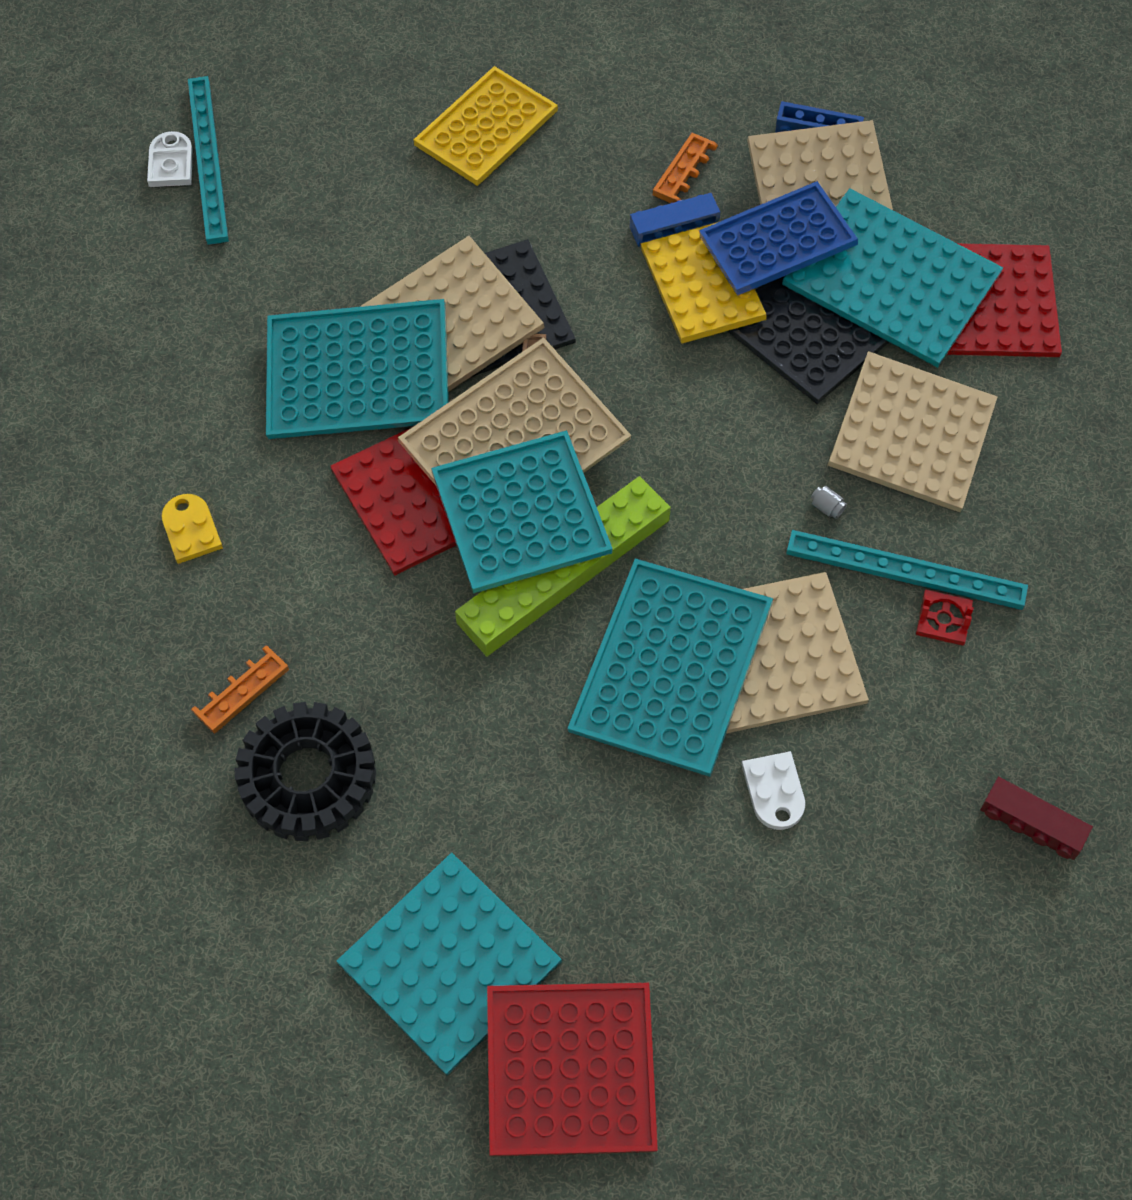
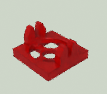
M925 589L916 635L964 646L967 631L972 620L973 600ZM943 602L941 610L937 612L929 611V607L934 603ZM951 604L960 610L963 619L953 616L950 612ZM941 613L948 614L951 622L942 624L938 621L937 616ZM927 619L935 621L936 625L939 626L938 631L928 623ZM951 625L960 626L957 631L945 633L946 628Z

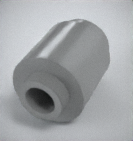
M827 486L823 488L818 487L811 496L813 499L812 505L829 518L837 519L847 507L844 498Z

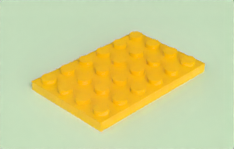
M494 66L414 138V146L478 186L558 111V105Z
M713 224L641 243L642 253L681 344L766 320V312L755 289L737 296L700 238L699 230Z

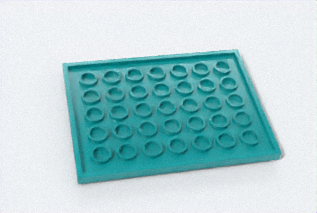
M849 188L836 208L858 238V245L786 275L782 285L938 368L1001 274L1003 267Z
M444 299L267 316L266 436L268 439L415 426L449 403L446 303Z
M635 559L567 728L568 732L711 777L770 613L773 598Z

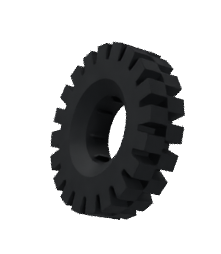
M306 702L293 703V711L287 712L285 706L273 710L275 718L269 720L264 716L256 722L258 730L255 733L250 730L243 739L245 748H239L236 756L238 768H235V781L247 811L252 818L256 819L258 825L267 832L271 829L275 836L284 839L292 835L295 841H308L309 836L316 835L317 840L330 837L329 831L334 828L339 833L349 826L347 820L351 817L356 820L364 811L363 803H369L373 794L372 784L376 783L375 760L366 733L362 732L360 724L353 717L347 719L346 712L336 707L329 711L327 704L314 702L313 708H307ZM303 748H314L318 752L323 751L330 757L328 761L332 769L322 785L313 790L309 789V791H294L292 787L287 788L282 784L281 780H283V777L279 773L280 768L291 753Z

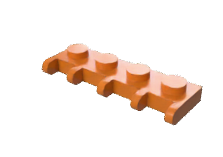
M691 133L654 187L653 196L669 203L681 200L677 197L679 191L688 192L690 186L685 182L690 176L698 177L700 172L695 169L699 162L706 164L709 161V157L705 153L708 149L715 151L718 147L717 143Z
M267 645L262 648L266 655L256 664L250 659L246 662L250 669L236 680L230 675L227 678L231 685L217 696L215 693L210 692L208 696L212 701L201 711L196 706L191 709L214 734L289 670L288 665Z

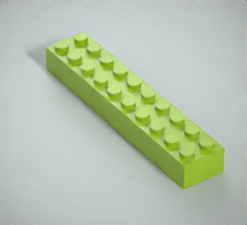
M640 476L597 507L613 548L612 554L484 590L455 611L457 625L488 657L666 524L670 519L671 507Z

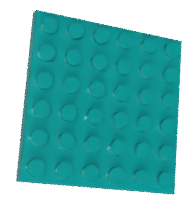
M567 430L431 468L473 593L612 554L613 548Z
M453 853L449 854L337 960L341 968L446 1076L488 1036L487 986L539 985L562 962V959Z

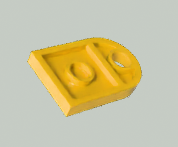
M182 494L172 498L165 505L162 511V521L177 564L223 549L209 508L202 498L193 494ZM179 504H189L186 510H177Z

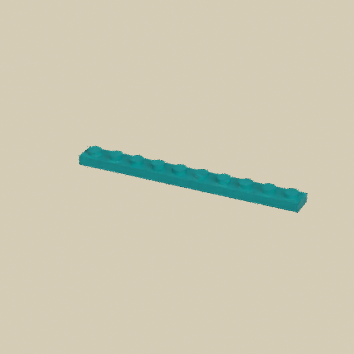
M208 76L188 79L206 241L207 245L229 242L210 81Z
M796 530L791 532L787 555L1023 610L1028 589L1026 584Z

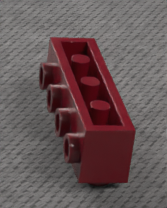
M999 776L980 809L990 819L999 820L1007 824L1014 832L1024 833L1031 837L1035 843L1052 848L1059 856L1066 859H1076L1093 828L1088 823Z

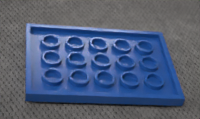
M818 181L699 230L700 238L737 296L858 245V238Z

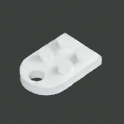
M165 132L152 140L149 147L147 182L149 187L192 184L193 149L186 135L179 132ZM169 141H176L174 144H167Z
M791 751L742 761L741 765L753 809L759 821L765 826L776 830H784L796 825L803 816L805 798ZM784 810L789 814L790 818L784 822L779 821L775 813Z

